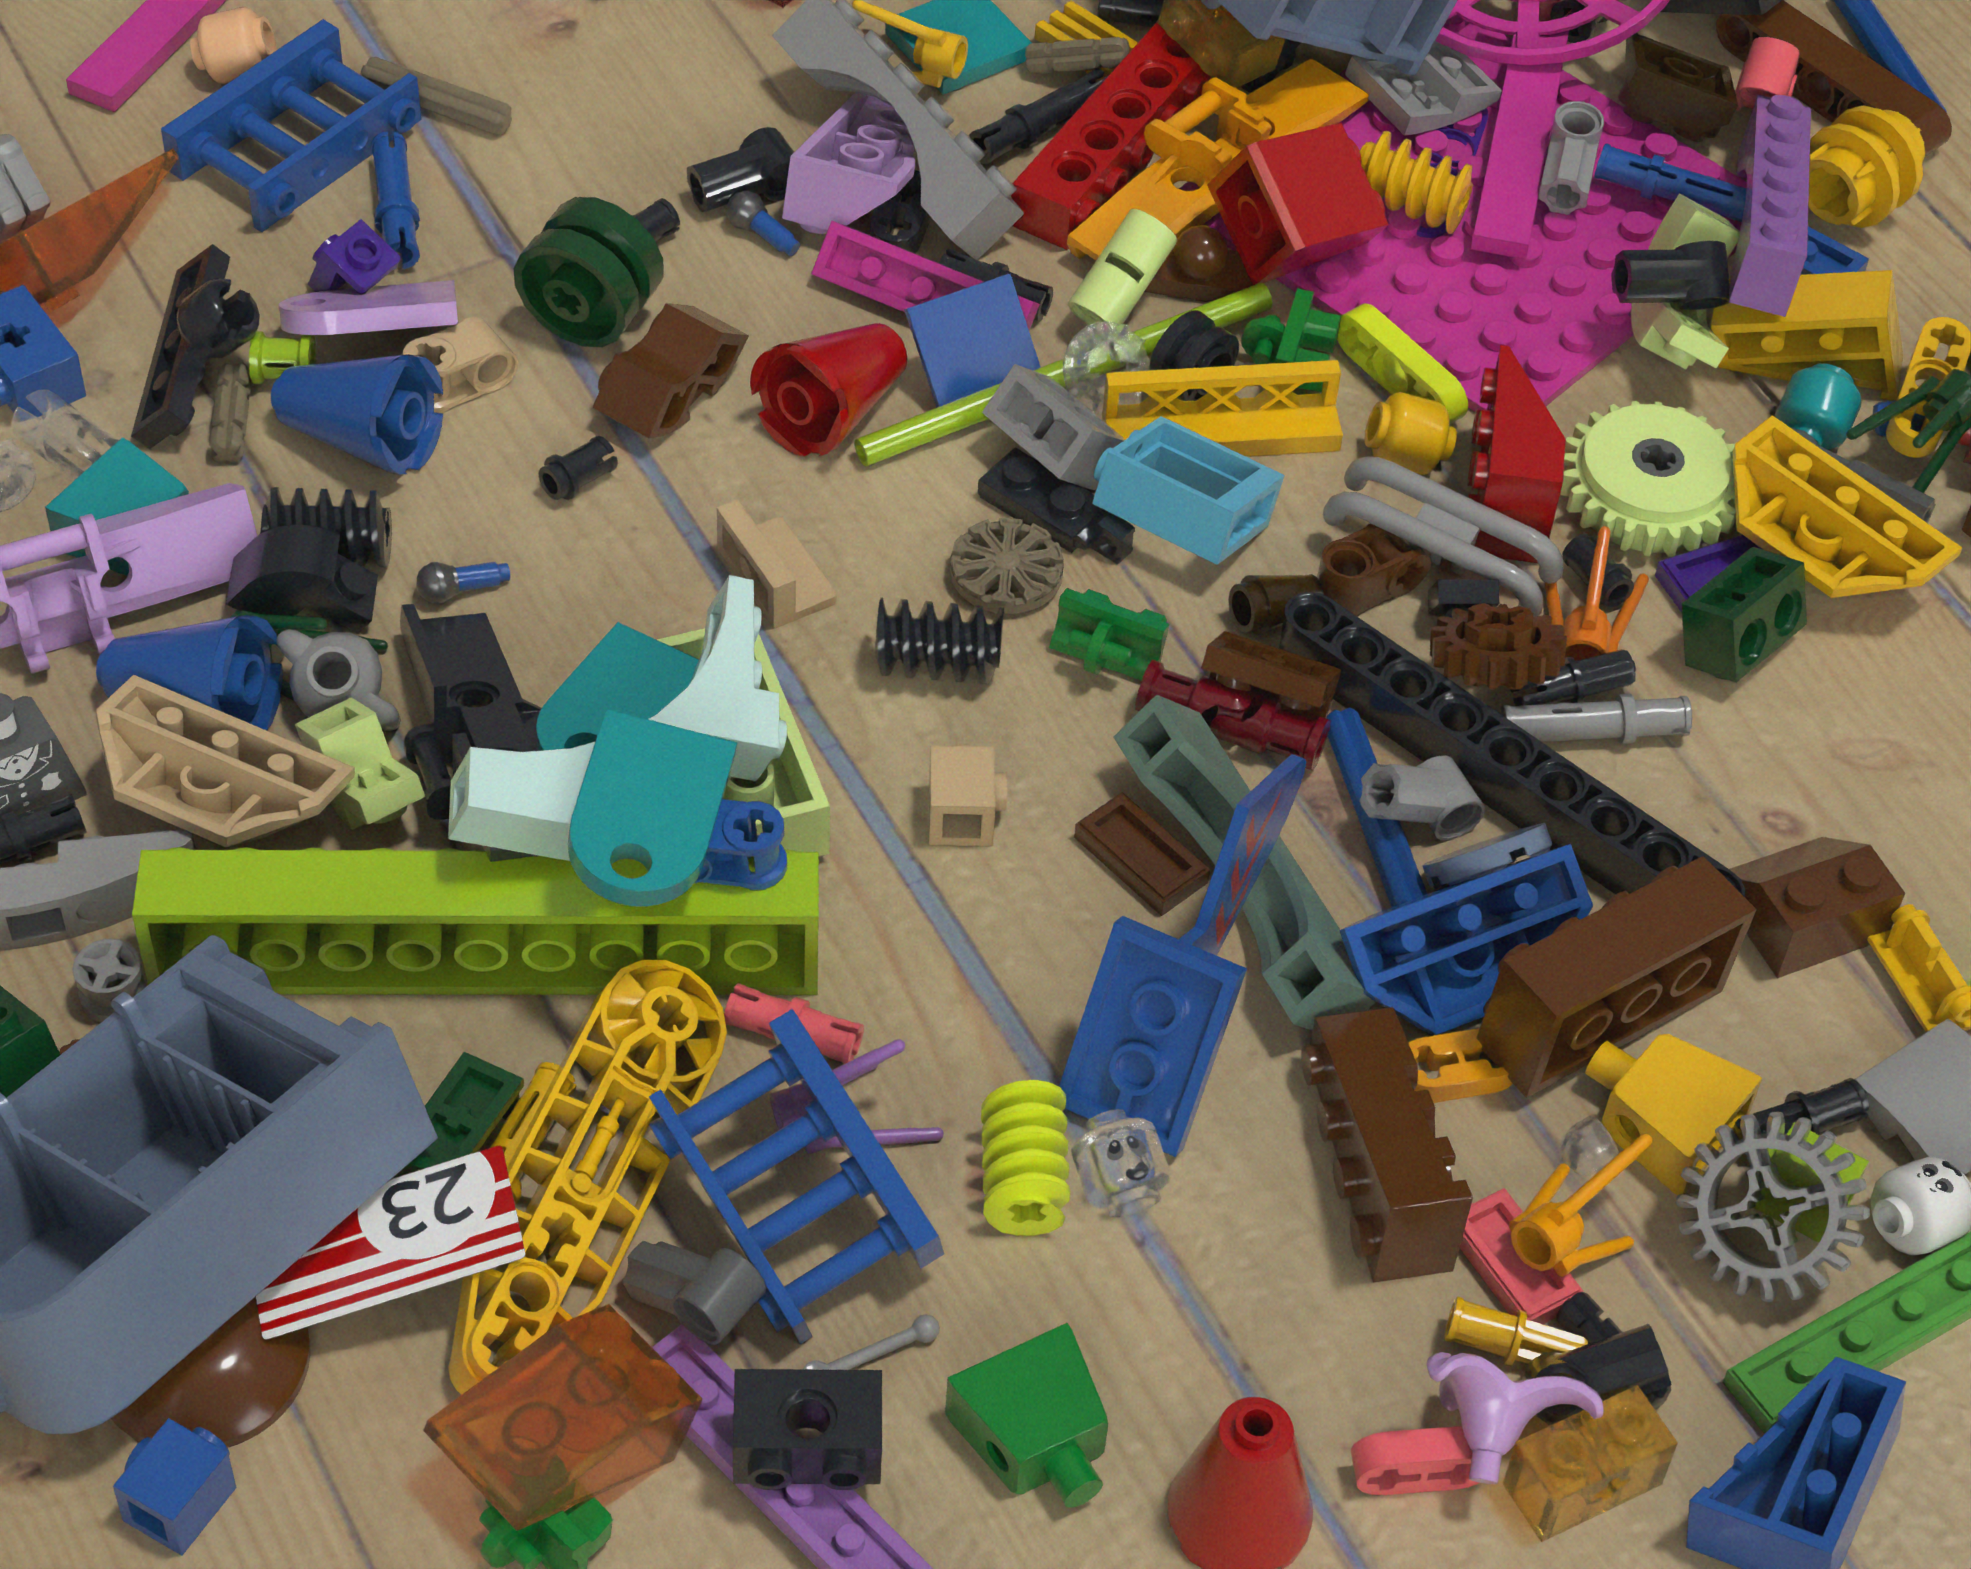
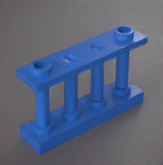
M322 19L162 127L161 134L167 169L170 173L184 181L204 166L210 165L247 189L253 226L262 233L372 155L371 142L377 134L388 131L389 142H391L394 132L399 134L407 132L422 120L418 79L416 76L408 73L387 89H382L343 64L339 28ZM331 82L365 104L348 116L343 117L309 94L325 83ZM291 109L325 132L308 144L303 145L269 122L284 111ZM251 137L285 160L263 174L228 150L245 138Z
M791 1009L769 1023L777 1046L768 1051L771 1058L678 1115L660 1089L649 1096L660 1117L650 1123L649 1126L670 1160L681 1153L683 1154L748 1261L764 1279L766 1292L759 1299L758 1303L776 1332L778 1333L789 1326L799 1343L802 1344L812 1338V1334L799 1310L892 1252H895L899 1257L909 1251L920 1269L944 1255L939 1235L794 1010ZM800 1080L813 1100L804 1106L806 1114L719 1168L711 1171L692 1138L786 1081L790 1087ZM836 1136L849 1158L839 1163L842 1170L750 1228H747L727 1195L820 1137L826 1143ZM872 1193L886 1214L876 1220L879 1227L786 1286H783L763 1252L856 1194L863 1199Z

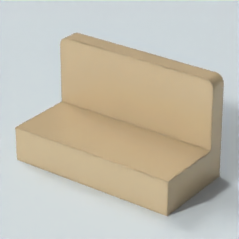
M738 499L717 507V549L737 577L754 580V601L773 629L836 604L835 589L782 517H776L756 525Z

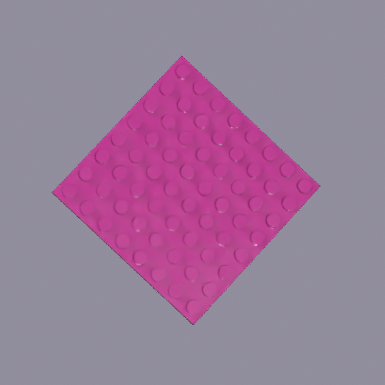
M1458 15L1447 19L1443 25V28L1471 40L1500 47H1511L1513 39L1507 35L1483 29L1465 21ZM1468 56L1503 90L1508 64L1495 63ZM1347 69L1338 74L1339 76L1343 77L1344 79L1352 83V81L1345 75ZM1562 70L1553 120L1557 109L1564 103L1572 101L1591 104L1599 109L1604 116V126L1586 207L1578 208L1569 215L1551 212L1548 205L1538 199L1526 259L1472 250L1471 244L1501 96L1497 102L1487 107L1488 120L1475 156H1471L1473 149L1468 142L1465 146L1457 140L1448 139L1439 130L1403 135L1369 100L1340 122L1348 138L1356 143L1359 151L1366 142L1371 141L1375 143L1381 134L1387 130L1391 132L1390 149L1396 151L1403 140L1407 138L1412 140L1410 158L1416 159L1425 147H1429L1432 149V153H1438L1442 157L1448 155L1454 161L1459 160L1458 167H1452L1458 173L1467 163L1472 165V193L1460 224L1453 234H1448L1447 232L1442 236L1434 238L1417 236L1420 226L1430 228L1426 222V212L1418 219H1411L1405 213V205L1398 211L1388 209L1385 205L1384 196L1382 200L1385 207V218L1389 225L1372 240L1359 247L1276 278V280L1294 292L1297 291V288L1313 291L1312 304L1327 313L1343 315L1361 304L1373 305L1457 378L1465 390L1468 408L1474 412L1476 409L1487 410L1488 404L1479 403L1483 371L1485 367H1496L1500 345H1507L1511 348L1545 406H1547L1634 335L1631 323L1632 303H1619L1617 295L1612 290L1611 273L1614 269L1615 255L1622 250H1648L1661 222L1674 201L1653 195L1651 200L1640 197L1641 191L1607 180L1595 179L1594 174L1605 143L1610 144L1611 147L1653 159L1654 154L1665 157L1664 163L1714 177L1747 188V182L1656 126L1632 119L1624 113L1623 106ZM1480 111L1454 123L1453 129L1460 130L1474 137L1475 128L1479 127L1482 122V112ZM1187 182L1178 189L1194 191L1200 187L1193 182ZM1220 212L1203 224L1217 230L1226 239L1227 247L1237 251ZM1724 217L1737 230H1741L1742 222ZM1736 244V246L1734 247V249L1732 250V252H1731V254L1729 255V257H1731L1734 253H1736L1737 244Z

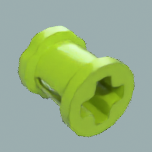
M257 331L253 339L250 340L249 372L253 384H263L265 379H278L291 366L316 364V341L314 335H302L300 339L266 337L263 331Z

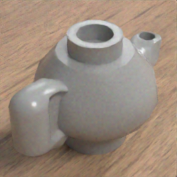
M290 629L278 635L276 641L279 650L293 664L289 684L294 701L304 715L311 717L352 697L376 713L383 732H392L399 727L401 718L394 705L378 697L382 682V668L377 652L366 639L346 632H330L312 639L301 632Z

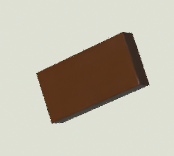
M1123 792L1075 824L1074 838L1161 916L1208 884L1210 869Z

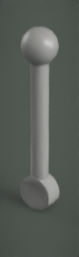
M927 1314L920 1315L914 1320L912 1327L828 1364L817 1360L811 1361L803 1369L850 1370L916 1340L924 1343L932 1342L939 1334V1323L933 1316Z

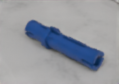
M388 131L377 134L371 142L379 203L375 209V227L382 234V239L392 249L401 254L402 269H407L414 266L420 258L416 239V231L420 221L419 209L412 202L406 154L407 142L401 134L394 132V148L390 147Z
M1605 143L1594 174L1595 179H1603L1641 191L1640 197L1649 200L1655 195L1675 201L1680 193L1722 217L1742 222L1747 188L1664 163L1665 157L1654 154L1653 159L1611 147L1610 144Z

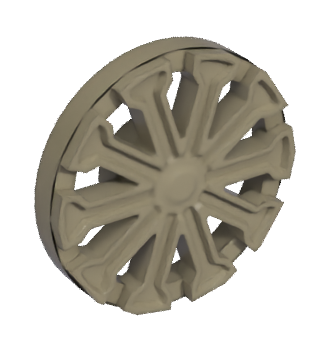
M1009 517L999 518L998 522L991 523L987 519L969 527L968 532L964 535L961 534L954 542L950 558L952 583L965 600L974 606L981 605L983 610L997 613L999 607H1004V614H1017L1034 610L1053 598L1059 590L1063 579L1064 558L1059 543H1055L1051 539V534L1047 530L1034 523L1030 526L1023 524L1021 519ZM996 536H1004L1003 543H1000ZM1015 537L1022 538V540L1015 545ZM966 558V559H969L970 561H963V560H961V559ZM979 576L976 580H966L969 577ZM1031 580L1042 583L1045 586L1035 585ZM989 589L996 591L993 596H988L985 592ZM1020 591L1023 597L1015 598L1013 593Z

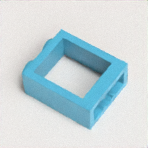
M1160 416L1141 430H1134L1126 440L1114 448L1109 447L1103 452L1094 471V479L1099 482L1092 504L1218 565L1268 527L1285 475Z

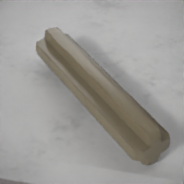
M378 57L369 58L366 65H363L360 74L384 90L408 73L416 76L418 79L420 108L495 135L504 134L507 127L511 124V107L507 103Z

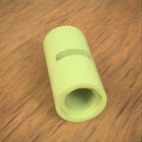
M1130 209L1069 300L1068 307L1092 328L1106 335L1115 336L1178 242L1176 235L1165 224L1150 214L1138 209Z

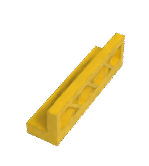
M1338 360L1106 373L1102 420L1126 440L1134 430H1141L1162 416L1246 457L1340 451L1343 433L1337 413L1336 401L1341 370ZM1323 382L1321 394L1297 395L1292 392L1303 383ZM1261 385L1265 388L1260 394L1251 398H1239L1235 395L1245 386ZM1188 389H1204L1208 392L1197 401H1181L1177 398ZM1145 392L1149 395L1148 398L1139 404L1118 405L1119 393Z

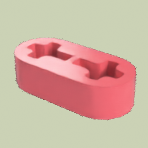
M1462 1426L1380 1432L1360 1439L1351 1448L1357 1488L1363 1493L1394 1495L1469 1488L1479 1484V1482L1469 1480L1472 1450L1465 1439Z

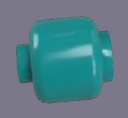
M1816 364L1799 370L1792 376L1778 405L1775 416L1790 428L1807 432L1816 440L1817 445L1831 450L1840 447L1847 439L1846 433L1852 428L1861 408V394L1855 386L1853 378L1845 370L1830 364Z

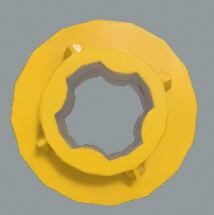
M1868 106L1847 109L1830 126L1823 127L1810 139L1808 207L1816 216L1828 223L1836 225L1846 224L1858 228L1878 225L1895 208L1901 207L1919 190L1923 178L1922 163L1925 157L1924 141L1920 134L1921 129H1917L1910 119L1896 111L1881 110Z

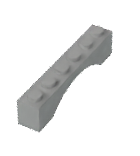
M806 0L772 36L796 64L826 90L852 91L876 97L894 107L906 124L917 151L921 175V206L951 241L972 258L978 260L1024 214L1010 197L1017 189L994 165L988 171L985 170L979 163L985 156L982 149L964 131H961L957 136L951 132L948 127L955 121L954 118L932 96L925 102L917 94L924 85L904 64L900 63L896 68L891 65L888 59L894 54L893 50L872 29L865 35L858 28L864 21V18L847 0H837L835 3L832 0Z

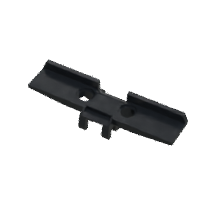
M405 604L401 606L400 630L422 700L432 724H424L412 728L404 738V752L410 763L418 764L426 785L424 805L427 814L435 820L449 819L450 786L452 780L445 763H453L454 776L470 747L516 752L537 751L536 724L542 708L522 699L486 613L420 619L415 605ZM470 705H479V706H482V707H467V706H470ZM483 846L490 862L539 856Z

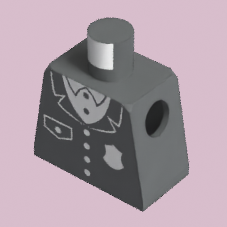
M0 693V822H2L1 815L14 811L15 816L65 798L69 794H72L74 800L86 796L87 792L82 781L33 698L22 696L12 700L8 695Z

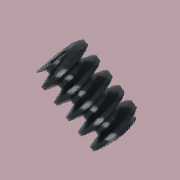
M271 487L266 504H264L262 510L260 534L286 525L320 527L340 535L339 555L345 557L348 549L351 561L360 566H365L373 550L379 567H388L392 545L390 507L382 508L377 490H370L364 507H358L352 489H346L340 505L333 506L328 489L321 488L314 506L308 505L303 488H296L290 505H284L279 487Z
M880 597L876 627L875 658L877 659L881 675L889 676L897 659L902 662L906 678H914L923 661L927 664L931 680H939L946 664H951L956 682H964L971 666H976L980 683L989 684L995 669L1000 666L1004 607H999L992 624H987L981 605H975L968 621L963 622L957 603H950L943 619L939 620L937 619L932 601H925L918 618L912 617L907 599H900L893 616L887 614L883 597Z

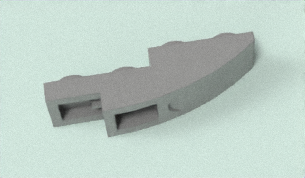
M162 829L150 833L110 837L90 836L79 840L58 841L57 863H24L15 867L0 868V951L39 946L78 937L131 918L141 850H167L174 847L196 850L193 833L184 829L173 831Z

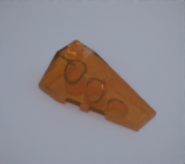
M174 148L0 244V294L24 284L38 304L44 303L49 312L80 296L74 285L95 274L179 159Z

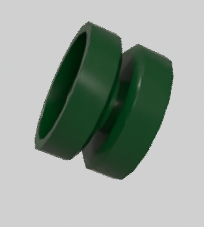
M574 197L561 204L546 222L542 232L536 235L523 250L513 268L515 288L528 311L542 326L559 338L582 347L602 348L616 342L631 324L638 310L644 307L664 278L663 257L652 235L638 219L621 207L596 197Z

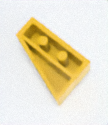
M1892 270L1800 275L1786 317L1733 303L1713 308L1712 332L1729 348L1719 363L1718 368L1790 381L1792 374L1816 364H1830L1850 374L1855 386L1881 390L1880 399L1897 400L1900 390L1903 349Z

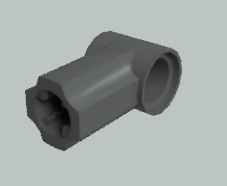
M642 1241L627 1257L628 1268L623 1280V1284L631 1299L676 1315L681 1324L694 1336L708 1344L714 1345L723 1340L766 1292L764 1279L758 1270L747 1259L731 1249L721 1248L711 1258L662 1241L656 1244Z

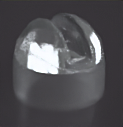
M1591 1115L1571 1126L1562 1137L1560 1143V1156L1563 1162L1575 1173L1585 1176L1596 1174L1619 1154L1615 1142L1607 1129L1597 1118Z

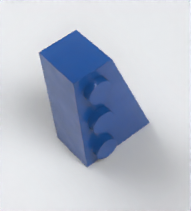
M1835 1357L1778 1413V1421L1754 1445L1748 1442L1734 1456V1464L1709 1489L1704 1486L1689 1500L1686 1548L1741 1569H1840L1899 1433L1906 1381Z

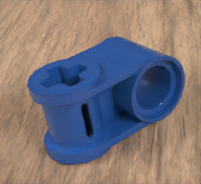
M722 799L704 866L695 883L703 882L738 886L750 890H764L776 885L783 879L787 871V853L780 844L784 837V819L779 810L770 804L760 801L744 802ZM756 820L762 822L763 833H760V835H757ZM754 856L755 872L749 869L748 858Z

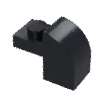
M309 525L280 526L258 535L233 558L226 605L238 611L245 610L263 615L296 616L305 607H308L359 633L372 621L378 574L339 555L340 535L335 532Z

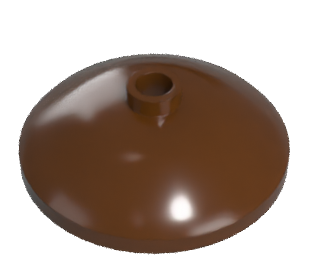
M255 1296L131 1405L112 1417L111 1420L126 1434L139 1442L146 1437L153 1438L167 1419L170 1418L190 1431H193L196 1427L210 1431L222 1440L227 1448L243 1443L275 1423L299 1394L310 1362L308 1327L271 1339H264L262 1337Z

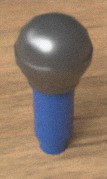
M742 191L730 198L727 204V216L734 227L751 232L754 231L779 252H785L789 256H793L798 251L800 242L794 238L792 232L767 213L768 211L764 207L759 195L750 191Z
M430 562L419 570L416 578V588L420 596L427 602L443 604L461 591L498 586L501 582L510 581V569L507 563L497 564L496 562L457 568L445 563Z

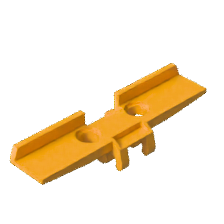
M1312 58L1248 95L1216 77L1210 79L1203 84L1202 95L1165 122L1154 119L1145 126V141L1148 147L1161 158L1134 177L1068 235L1067 245L1071 254L1078 259L1087 254L1094 260H1097L1130 209H1138L1155 217L1165 224L1178 239L1181 232L1192 226L1203 225L1219 213L1207 184L1247 145L1340 123L1368 102L1369 94ZM1213 113L1219 116L1215 142L1197 131L1190 136L1186 135L1187 132ZM1188 181L1197 184L1200 188L1194 191H1184L1176 188L1174 183Z

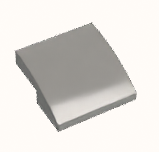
M1434 41L1414 76L1404 74L1393 64L1360 56H1351L1345 75L1355 86L1369 94L1368 99L1403 135L1423 133L1454 124L1497 102L1502 94V90L1467 55Z
M1946 1019L1855 1078V1080L1860 1083L1868 1098L1869 1111H1866V1113L1885 1141L1898 1134L1915 1160L1926 1157L1944 1159L1965 1175L1971 1171V1036L1950 1019Z

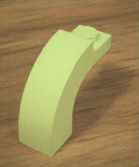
M1679 193L1661 222L1648 250H1674L1678 246L1692 242L1720 241L1726 244L1728 258L1738 243L1740 231L1724 217ZM1678 302L1632 303L1631 323L1633 334L1638 344L1684 369H1687L1689 365L1693 366L1697 359L1717 368L1729 349L1709 329L1706 320V309H1680Z

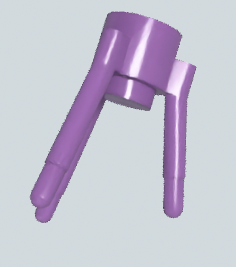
M901 1039L894 1040L832 1071L841 1085H844L874 1070L884 1060L904 1051L905 1042ZM802 1083L770 1093V1103L778 1130L806 1114L804 1106L813 1101ZM939 1127L871 1130L880 1145L939 1141L944 1135L943 1130ZM836 1136L826 1143L820 1137L804 1148L807 1155L827 1148L842 1147Z

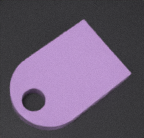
M454 280L374 286L364 294L358 293L354 288L319 291L294 296L279 303L281 328L283 331L292 334L333 335L458 324Z

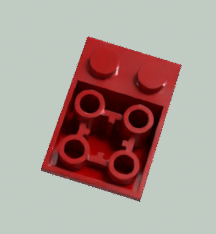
M1500 345L1496 367H1485L1483 371L1479 403H1486L1488 405L1487 410H1475L1471 444L1480 445L1481 452L1472 451L1467 486H1472V488L1478 490L1477 494L1469 493L1468 498L1534 528L1550 539L1563 484L1566 439L1511 348L1507 345ZM1482 530L1478 533L1475 547L1501 559L1538 563L1532 555Z

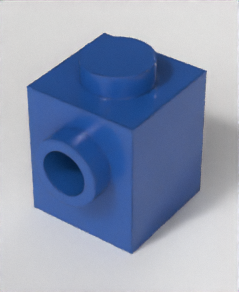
M168 1418L153 1438L146 1437L135 1446L127 1459L124 1473L113 1485L122 1520L183 1556L237 1488L229 1458L230 1452L227 1446L216 1435L204 1428L196 1427L193 1431H190Z

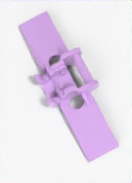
M227 483L99 520H95L92 514L79 517V524L0 545V601L7 603L5 613L0 617V649L20 644L31 674L50 669V665L45 654L46 652L91 639L98 654L106 650L108 644L115 639L107 620L109 617L162 603L230 581L233 558L257 537L245 488L241 485ZM85 548L86 556L4 579L2 571ZM114 557L124 558L129 563V573L124 582L114 587L101 585L103 575L110 570L107 560Z

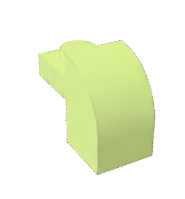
M352 697L295 724L303 746L355 767V777L330 802L336 813L350 829L353 830L364 824L369 825L371 823L392 821L403 815L408 805L425 797L418 775L392 758L376 713Z

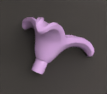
M1439 1352L1429 1357L1427 1361L1429 1376L1436 1382L1441 1381L1439 1385V1398L1442 1406L1448 1411H1455L1459 1408L1464 1436L1472 1450L1469 1480L1498 1484L1502 1456L1515 1445L1529 1420L1546 1407L1560 1403L1574 1404L1587 1411L1594 1419L1601 1418L1604 1414L1603 1402L1599 1394L1584 1382L1566 1376H1543L1521 1381H1511L1493 1363L1480 1356L1466 1353L1451 1356L1449 1353Z

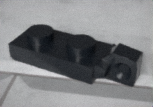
M1016 447L978 480V495H980V498L1009 516L1023 520V524L1031 526L1034 523L1047 530L1051 534V539L1055 543L1058 542L1060 547L1070 553L1077 548L1086 550L1089 547L1118 565L1133 551V533L1135 532L1133 525L1092 504L1095 496L1093 493L1079 485L1059 479L1038 460Z

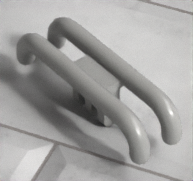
M1366 456L1354 460L1349 465L1344 475V482L1348 489L1359 491L1366 486L1368 480L1377 481L1424 503L1417 517L1414 518L1370 496L1358 492L1345 491L1333 495L1324 506L1323 518L1327 524L1331 526L1341 525L1345 521L1346 516H1355L1409 541L1408 545L1413 550L1426 549L1430 551L1431 562L1439 566L1444 559L1451 561L1450 571L1460 576L1467 569L1488 580H1499V585L1510 590L1519 600L1518 606L1531 608V611L1534 613L1533 617L1540 615L1543 608V594L1537 582L1517 566L1475 547L1478 533L1482 530L1524 550L1537 560L1540 579L1545 583L1551 584L1556 583L1562 576L1563 557L1557 546L1547 536L1534 528L1389 460Z

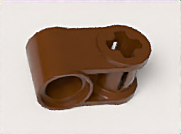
M1370 523L1365 528L1342 539L1332 541L1325 546L1317 578L1321 583L1323 595L1331 598L1354 615L1359 616L1361 613L1393 597L1405 595L1415 589L1428 574L1431 567V559L1423 550H1413L1402 538Z

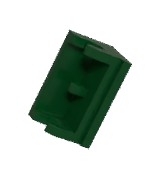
M463 1052L425 1105L438 1139L397 1173L394 1178L478 1152L501 1118L506 1120L520 1099L519 1093L524 1087V1079L469 1053Z

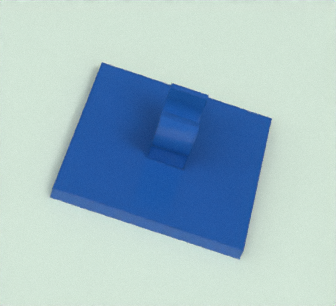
M1006 274L904 309L936 408L1002 383L1014 364L1030 370L1041 368L1011 274Z

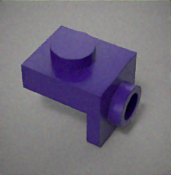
M360 219L340 236L337 234L330 236L316 250L312 257L316 265L308 286L315 292L337 290L347 282L358 293L364 294L398 266L401 257Z

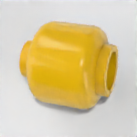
M1397 392L1389 396L1385 402L1379 401L1374 405L1366 424L1364 440L1365 445L1372 448L1373 457L1389 460L1423 476L1432 472L1440 460H1449L1456 444L1457 431L1455 427L1450 426L1448 410L1440 402L1404 392Z

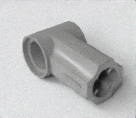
M1572 101L1561 105L1555 113L1538 199L1548 205L1551 212L1569 215L1578 208L1586 207L1604 126V116L1599 109L1591 104Z
M1446 755L1430 758L1417 767L1373 763L1361 778L1363 789L1359 802L1370 818L1426 823L1435 836L1443 841L1453 840L1468 833L1484 816L1485 807L1454 760Z

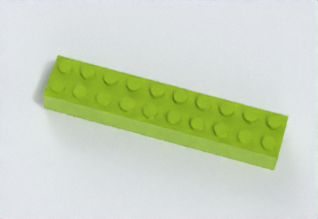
M174 847L167 850H141L132 918L148 985L209 936L215 935L225 940L231 953L262 968L273 991L280 995H598L621 968L640 960H668L689 968L711 987L715 995H730L734 993V987L738 983L767 995H818L819 852H797L784 849L787 853V871L783 879L776 885L764 890H750L738 886L698 882L694 883L685 893L671 901L659 905L641 907L618 904L601 897L581 881L570 861L545 856L490 862L485 851H461L454 848H444L437 851H410L388 848L372 850H325L321 848L258 850L247 847L235 850H190ZM754 856L748 858L749 869L755 872ZM621 859L611 865L617 874L626 878H639L648 872L642 863L633 859Z

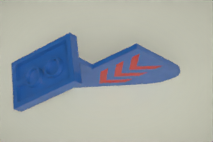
M1291 754L1237 803L1196 924L1180 939H1177L1125 916L1120 917L1114 922L1059 1087L1066 1094L1065 1109L1126 1136L1138 1138L1144 1144L1173 1157H1176L1184 1149L1247 968L1221 958L1217 954L1287 820L1303 779L1306 767L1305 758ZM1130 1127L1133 1130V1132L1127 1130L1126 1128Z

